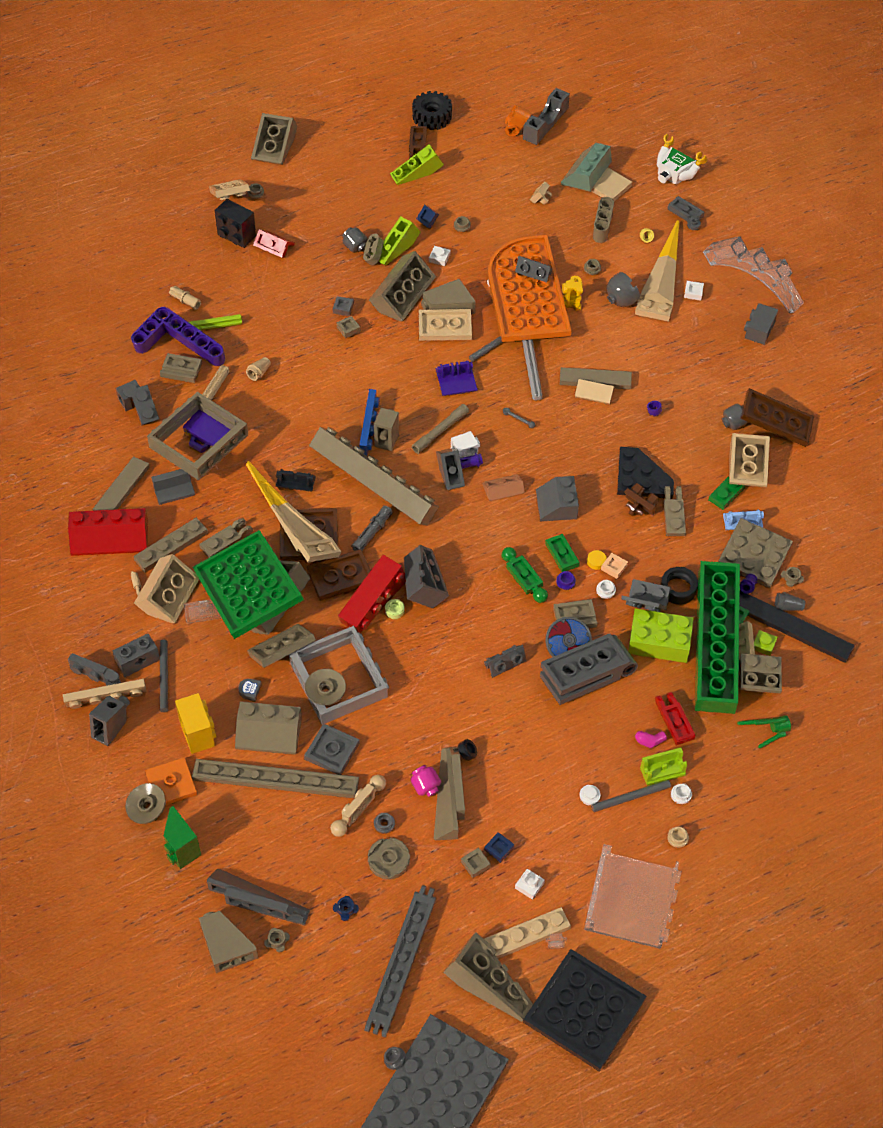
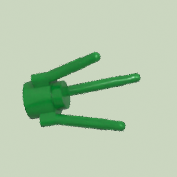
M787 715L770 719L737 722L738 725L770 724L772 732L777 734L759 744L758 748H762L779 738L786 737V732L791 730V723Z

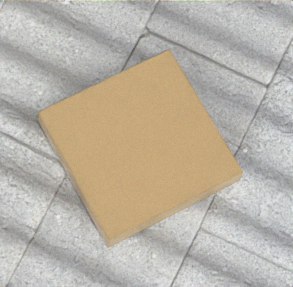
M607 167L591 191L600 197H610L615 201L632 186V181Z

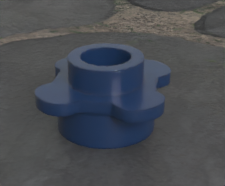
M344 896L333 905V911L341 916V920L347 921L353 913L359 911V907L354 904L349 896Z

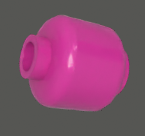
M423 765L412 772L411 783L418 795L424 796L427 794L428 797H431L439 791L438 787L441 785V779L433 767Z

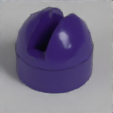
M659 401L649 402L647 404L648 413L653 416L660 415L662 411L661 403Z

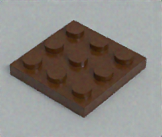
M337 508L297 509L307 520L330 536L338 546ZM280 523V560H306L302 553L295 549Z

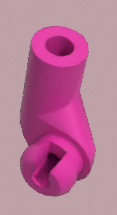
M638 731L635 735L638 743L648 748H653L667 740L663 731L655 735Z

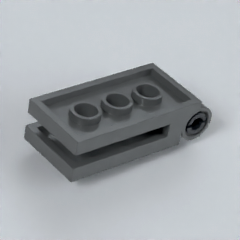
M609 633L542 661L541 668L543 671L540 672V677L559 705H562L618 681L621 676L631 675L638 668V664L616 635Z

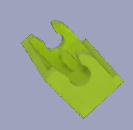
M682 748L642 758L640 769L647 786L686 776L687 762H683Z

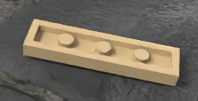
M144 679L63 694V700L66 707L75 709L81 707L82 704H100L107 696L115 699L128 695L137 697L147 691Z
M561 907L494 934L484 940L497 952L495 956L499 959L570 930L571 925Z

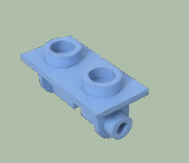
M759 509L756 511H729L728 513H723L726 530H735L740 518L763 528L762 519L764 518V513Z

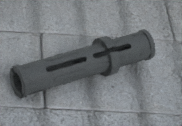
M384 505L378 514L370 519L369 525L351 545L354 551L360 549L363 551L375 534L385 526L384 523L393 514L390 507Z

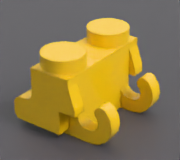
M572 276L571 280L562 283L563 299L566 307H574L578 311L581 310L580 301L583 285L579 276Z

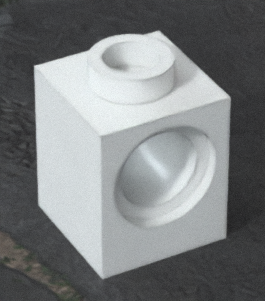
M471 431L451 438V448L458 450L459 457L478 454L480 442Z

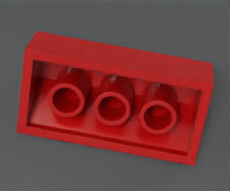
M146 509L69 512L70 555L139 553L143 551L148 545Z

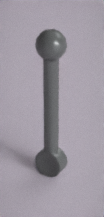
M507 407L503 409L504 415H511L526 423L530 428L535 427V422H529L512 413Z

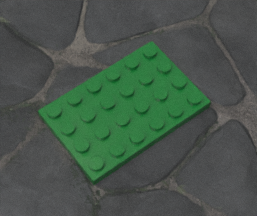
M260 530L192 567L234 639L304 600Z

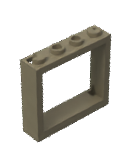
M196 392L181 407H178L173 414L164 419L157 428L152 430L147 438L149 448L197 480H200L248 436L247 423L204 395ZM200 409L231 430L193 463L163 443V441Z

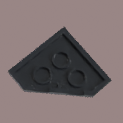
M620 446L617 495H626L624 493L627 488L631 489L638 483L645 489L641 497H648L650 493H653L658 498L665 499L664 488L669 486L671 490L670 499H673L674 480L639 448Z

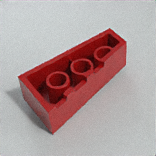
M383 554L338 614L340 622L347 627L354 626L357 633L360 634L363 630H366L370 622L384 608L386 603L406 583L402 565Z

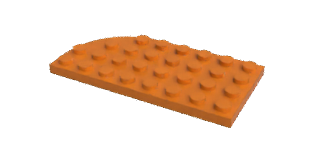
M548 236L522 237L502 245L493 254L488 266V281L502 342L571 336V327ZM518 256L551 266L552 273L548 276L547 282L516 273Z

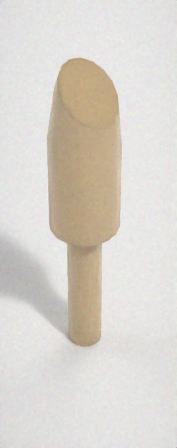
M131 571L133 587L136 589L137 595H139L141 592L138 573Z

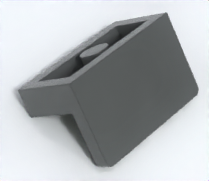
M182 469L151 477L159 505L195 495L190 474Z

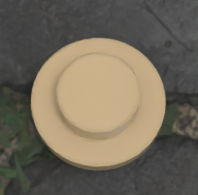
M674 827L668 832L667 839L672 846L681 848L688 843L689 835L684 828Z

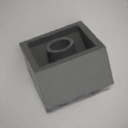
M574 476L555 477L536 489L540 522L577 519L579 504Z

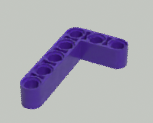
M167 307L156 309L131 336L134 349L138 353H146L167 332L214 366H221L226 360L223 347Z

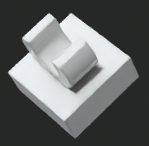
M526 869L516 883L515 889L533 900L544 885L545 880Z

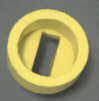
M649 228L642 229L640 232L641 240L646 243L651 242L654 238V232Z

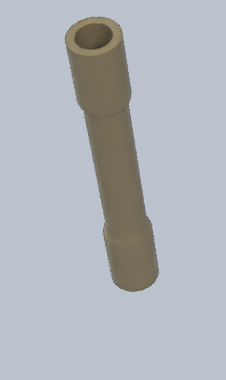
M461 404L428 434L412 445L413 451L417 454L422 452L445 430L469 413V408L465 404Z

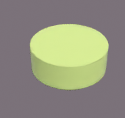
M392 599L386 603L385 613L389 618L398 619L403 616L405 609L402 601Z

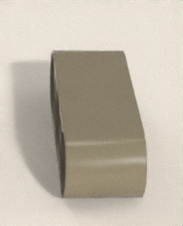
M602 197L599 200L593 229V239L598 243H603L608 239L614 208V200L610 197Z

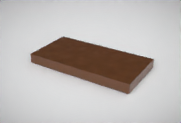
M749 388L746 392L740 419L806 447L809 444L814 416Z

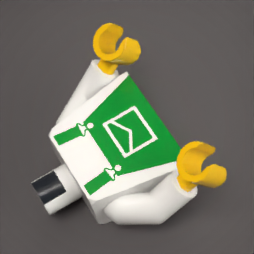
M665 134L663 138L665 144L661 147L657 157L658 179L661 183H665L668 180L673 184L690 180L700 169V164L707 162V157L704 155L700 159L703 154L698 152L696 154V162V160L673 147L669 149L668 147L674 143V138L672 136L670 141H666L668 134Z

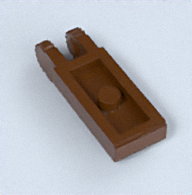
M411 126L409 159L414 156V153H418L425 148L427 126Z

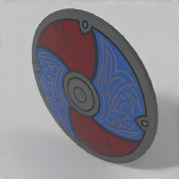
M562 617L550 625L545 641L548 652L554 657L592 641L590 630L581 620L574 617Z

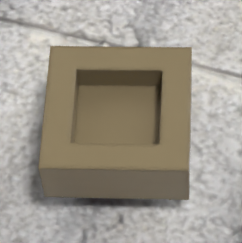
M352 316L336 322L338 330L345 338L360 332V326Z
M479 848L461 858V863L472 878L486 871L491 866Z

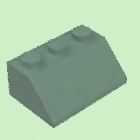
M595 143L583 151L561 181V185L591 192L594 185L612 162L611 146Z

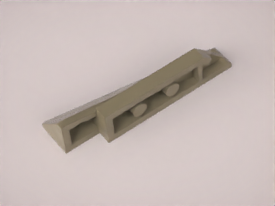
M451 747L441 750L439 771L441 785L438 787L434 840L436 841L458 839L457 820L465 819L460 754L458 747Z

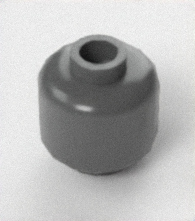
M357 227L348 228L342 235L343 244L353 253L357 251L362 252L366 246L367 236Z
M737 403L723 411L724 417L721 419L726 428L730 427L732 430H737L748 423L740 419L743 405Z

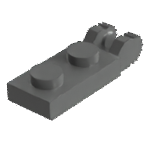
M73 653L68 658L70 669L76 674L87 675L93 681L106 683V686L121 683L119 674L106 666Z

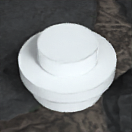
M603 580L597 585L596 592L600 597L608 599L615 595L616 587L610 580Z
M678 784L672 788L671 798L674 802L686 804L691 800L692 792L687 785Z
M586 785L580 790V799L584 804L592 805L600 800L601 794L596 786Z

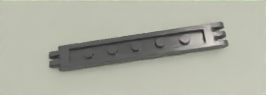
M422 885L420 892L415 891L364 1031L369 1032L372 1024H374L373 1034L378 1035L380 1027H383L381 1036L387 1037L436 901V897H433L434 888L430 887L428 895H426L427 886Z

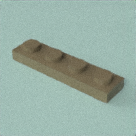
M196 517L133 556L134 561L146 573L156 566L160 558L171 554L175 555L207 535V528Z

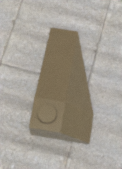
M475 932L452 959L443 973L461 988L522 1022L533 1006V1003L519 983L514 982L507 973L509 969L505 964L502 965L495 956L497 953L495 949Z

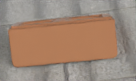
M518 474L483 482V487L489 501L524 493L523 480Z

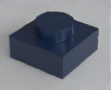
M424 205L416 219L427 228H431L439 214L429 206Z
M497 832L486 844L484 850L501 863L514 849V844Z

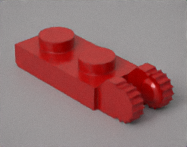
M668 692L666 695L669 706L665 705L660 695L656 696V705L676 746L695 740V733L674 694Z

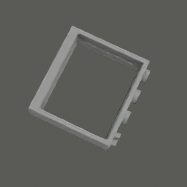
M354 626L312 642L289 654V663L306 694L305 683L309 674L303 662L352 643L376 687L373 690L327 709L325 705L316 704L309 699L322 725L388 697L387 689H389L387 680L385 677H381L378 663L373 662L371 650L369 647L364 646L363 636L357 633Z

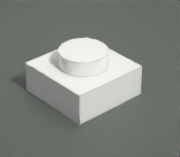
M434 246L429 256V262L445 266L450 256V250Z
M687 281L684 298L701 300L704 283Z

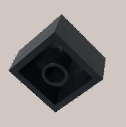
M226 199L214 210L217 234L220 237L243 248L256 237L253 211L229 199Z

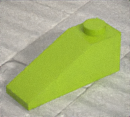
M400 216L384 240L379 263L386 266L413 245L421 233L413 222Z

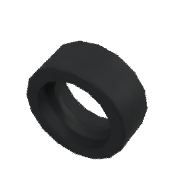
M685 567L668 569L662 577L661 585L669 587L668 582L673 579H682L690 584V590L686 592H676L671 589L669 602L680 605L689 603L694 599L698 589L696 574Z

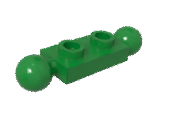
M504 548L501 556L507 562L506 568L526 594L533 592V599L536 602H545L548 599V592L546 589L541 588L543 587V581L523 555L516 558L517 553L514 548Z

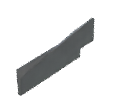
M216 869L207 879L208 889L224 894L226 904L305 926L310 910L221 869Z

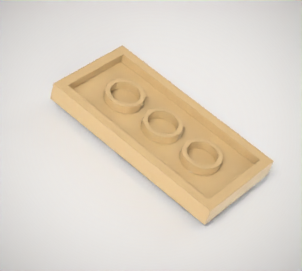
M241 179L209 186L210 193L216 198H220V200L230 198L229 195L232 194L236 196L246 195V191H250L248 183Z

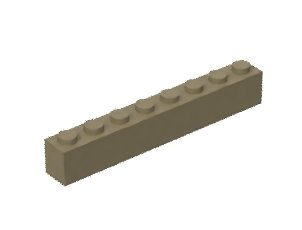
M320 427L309 445L414 521L428 526L439 506L434 504L435 500L428 495L423 496L420 494L421 490L419 488L407 485L406 479L399 475H393L392 470L387 466H380L376 458L370 455L366 456L363 449L350 445L351 441L343 436L340 438L336 435L338 432L333 428L328 427L326 429Z

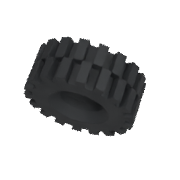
M427 91V94L423 92L421 96L417 95L412 103L414 123L418 124V126H427V129L430 128V130H434V128L439 130L441 126L443 128L446 127V124H449L452 119L451 99H448L447 95L444 96V93L440 92V94H437V91H434V93Z

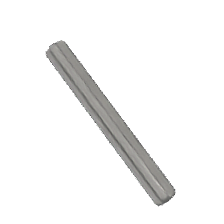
M522 340L532 398L535 401L541 400L542 390L533 340Z

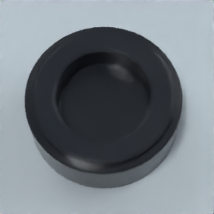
M465 739L458 744L459 753L466 761H470L477 756V748L471 740Z

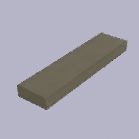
M563 367L560 369V385L577 386L578 380L581 379L614 386L616 389H631V372Z
M133 457L92 510L118 509L149 469V463Z

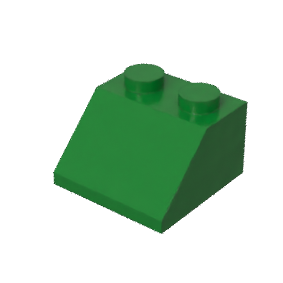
M172 806L169 809L163 835L166 844L163 846L167 851L166 856L172 865L176 863L182 869L201 856V851L196 834L175 807Z

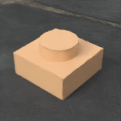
M611 553L603 563L601 570L618 579L626 569L628 561Z

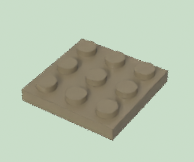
M740 518L718 562L740 564L741 576L746 577L747 574H754L757 577V583L770 588L793 541Z

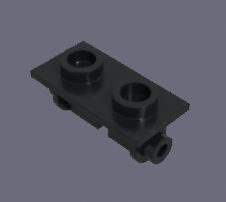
M283 469L277 470L276 478L278 479L276 487L312 492L316 476L311 475V473H294L293 471H285Z

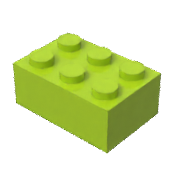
M635 608L628 652L633 655L687 663L693 617Z

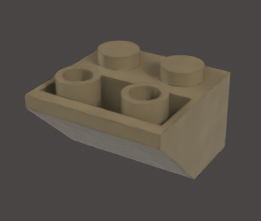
M741 653L738 671L740 690L781 693V657Z

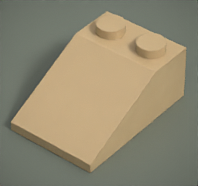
M732 434L729 454V484L767 487L769 436Z

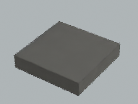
M323 723L306 751L304 760L341 775L359 746L360 739Z

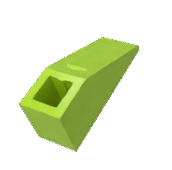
M427 145L391 172L390 175L395 183L400 185L431 175L444 164L433 148Z

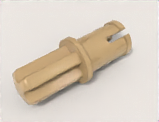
M176 286L170 288L169 294L180 300L182 304L185 303L195 310L200 307L201 300L192 296L189 291H183Z

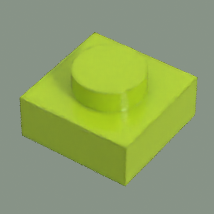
M759 630L754 641L755 651L771 656L778 637Z

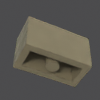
M381 408L374 423L375 447L392 451L399 436V412Z

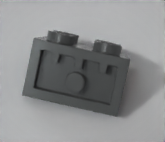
M633 579L629 597L622 596L621 599L626 601V605L636 608H642V605H644L647 610L660 612L661 609L667 610L672 588Z

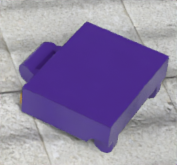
M200 409L183 426L184 434L191 438L189 446L200 453L205 452L209 447L211 448L231 430Z

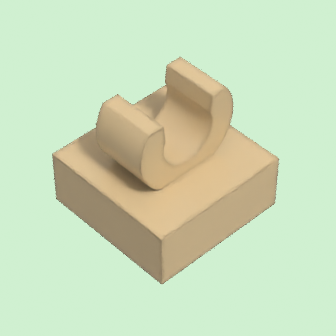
M543 182L535 190L530 200L534 204L540 200L545 205L552 196L547 191L550 185Z

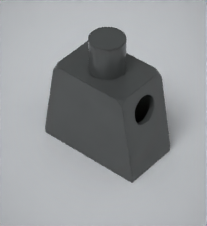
M107 696L89 713L91 738L106 746L110 745L127 721L126 708L130 704L128 698L120 696L118 699Z

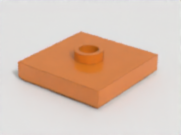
M185 757L145 770L148 782L157 785L164 792L166 798L165 806L197 795Z

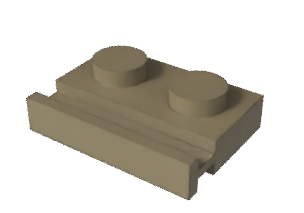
M167 353L162 370H160V377L195 383V378L198 376L202 366V360Z
M592 599L553 605L556 620L562 617H574L585 623L588 628L597 627Z

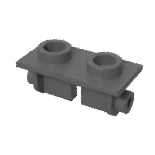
M518 256L515 272L547 282L548 276L552 273V268L549 265Z
M513 645L511 648L503 651L502 655L497 654L490 658L488 657L487 661H484V665L487 669L490 668L491 677L493 678L526 662L523 645Z

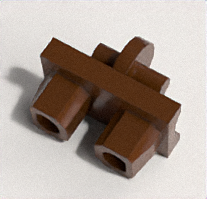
M638 483L631 489L627 488L624 492L626 494L625 497L630 500L626 506L630 508L629 515L634 516L636 513L642 516L643 510L653 516L656 512L655 507L659 502V498L650 493L646 500L643 499L641 495L645 489Z

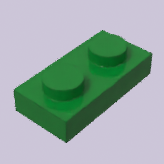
M728 476L714 490L708 500L724 510L745 489L746 485L729 484Z
M563 534L545 540V545L561 572L579 567L580 562Z

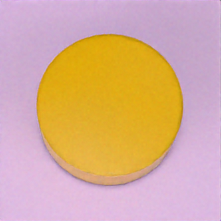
M594 550L588 554L587 564L592 569L600 570L607 557L602 551Z

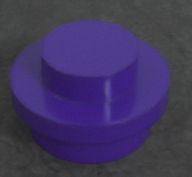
M564 571L557 576L556 583L559 588L569 590L575 586L576 579L571 572Z

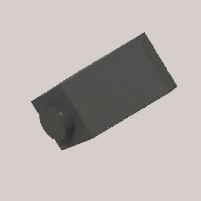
M450 448L436 451L439 470L446 490L465 486L458 450Z

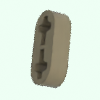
M378 234L370 235L366 242L363 259L369 265H375L381 256L384 241Z

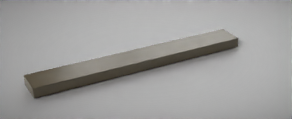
M196 759L192 779L195 781L355 798L359 785V777L204 759Z

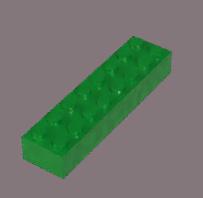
M700 562L697 600L695 711L735 714L737 709L740 564Z

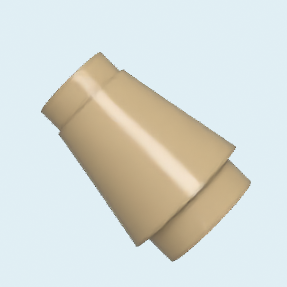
M263 357L249 365L246 370L247 376L253 381L260 380L271 365L270 360Z

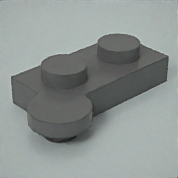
M679 196L668 204V210L686 220L689 229L697 230L700 228L701 222L699 220L704 217V211Z
M133 383L125 384L122 389L123 394L126 397L133 398L141 425L159 420L148 385L137 388Z

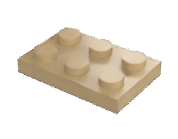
M471 309L419 310V341L472 340Z

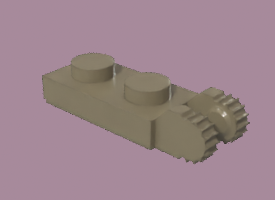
M665 486L664 515L666 536H685L684 503L681 486L676 487V499H670V487Z
M240 518L234 521L232 526L229 525L200 543V548L210 558L246 538L252 533L253 528L248 525L243 528L246 520Z

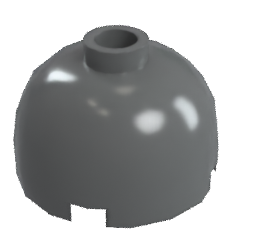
M623 272L615 274L607 284V299L611 304L619 307H629L640 299V293L637 286L633 287L631 285L632 279Z

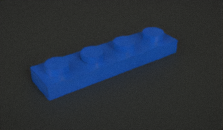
M369 389L359 445L365 451L364 454L366 456L368 455V450H372L373 441L370 438L374 436L373 422L377 418L375 408H379L380 397H377L375 389Z

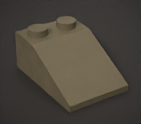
M262 113L251 159L282 165L294 141L297 129L294 119Z

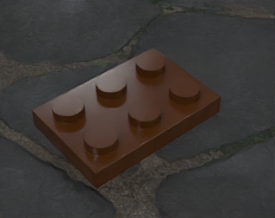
M360 549L307 566V571L319 600H323L358 589L369 574L370 568Z

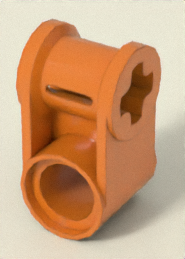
M514 105L505 119V124L507 125L505 133L508 136L518 135L525 122L530 118L531 112Z

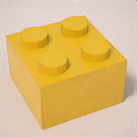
M199 693L175 700L179 721L191 754L215 747L213 740L217 738L214 730L215 727L212 717L208 714L205 699L201 700Z

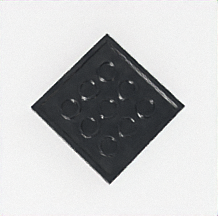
M570 949L523 1019V1023L600 1072L647 996Z

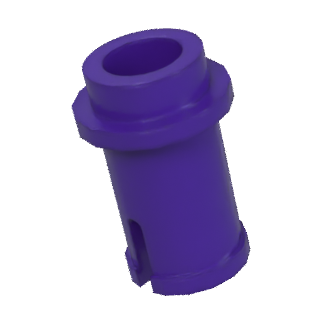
M481 453L460 457L462 469L473 466L480 467L483 464Z
M747 574L746 578L740 582V590L743 593L749 594L754 591L755 584L757 583L756 575Z

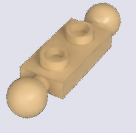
M374 775L370 779V784L357 791L355 799L351 804L345 805L342 810V819L336 820L331 824V832L334 836L341 837L345 835L347 826L350 827L375 798V792L385 788L386 780L382 775Z

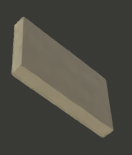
M296 624L247 651L249 656L264 668L314 642L316 639L314 634L300 624Z

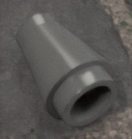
M786 592L777 593L775 607L782 611H803L805 599Z

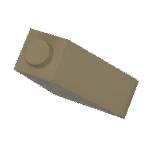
M457 279L423 292L421 304L424 310L471 309V314H474L476 301L461 280Z
M220 911L208 912L199 918L216 973L258 959L255 945Z

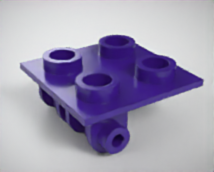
M466 360L460 362V364L455 362V365L450 363V365L440 364V366H437L436 373L442 396L477 391L472 371V361Z

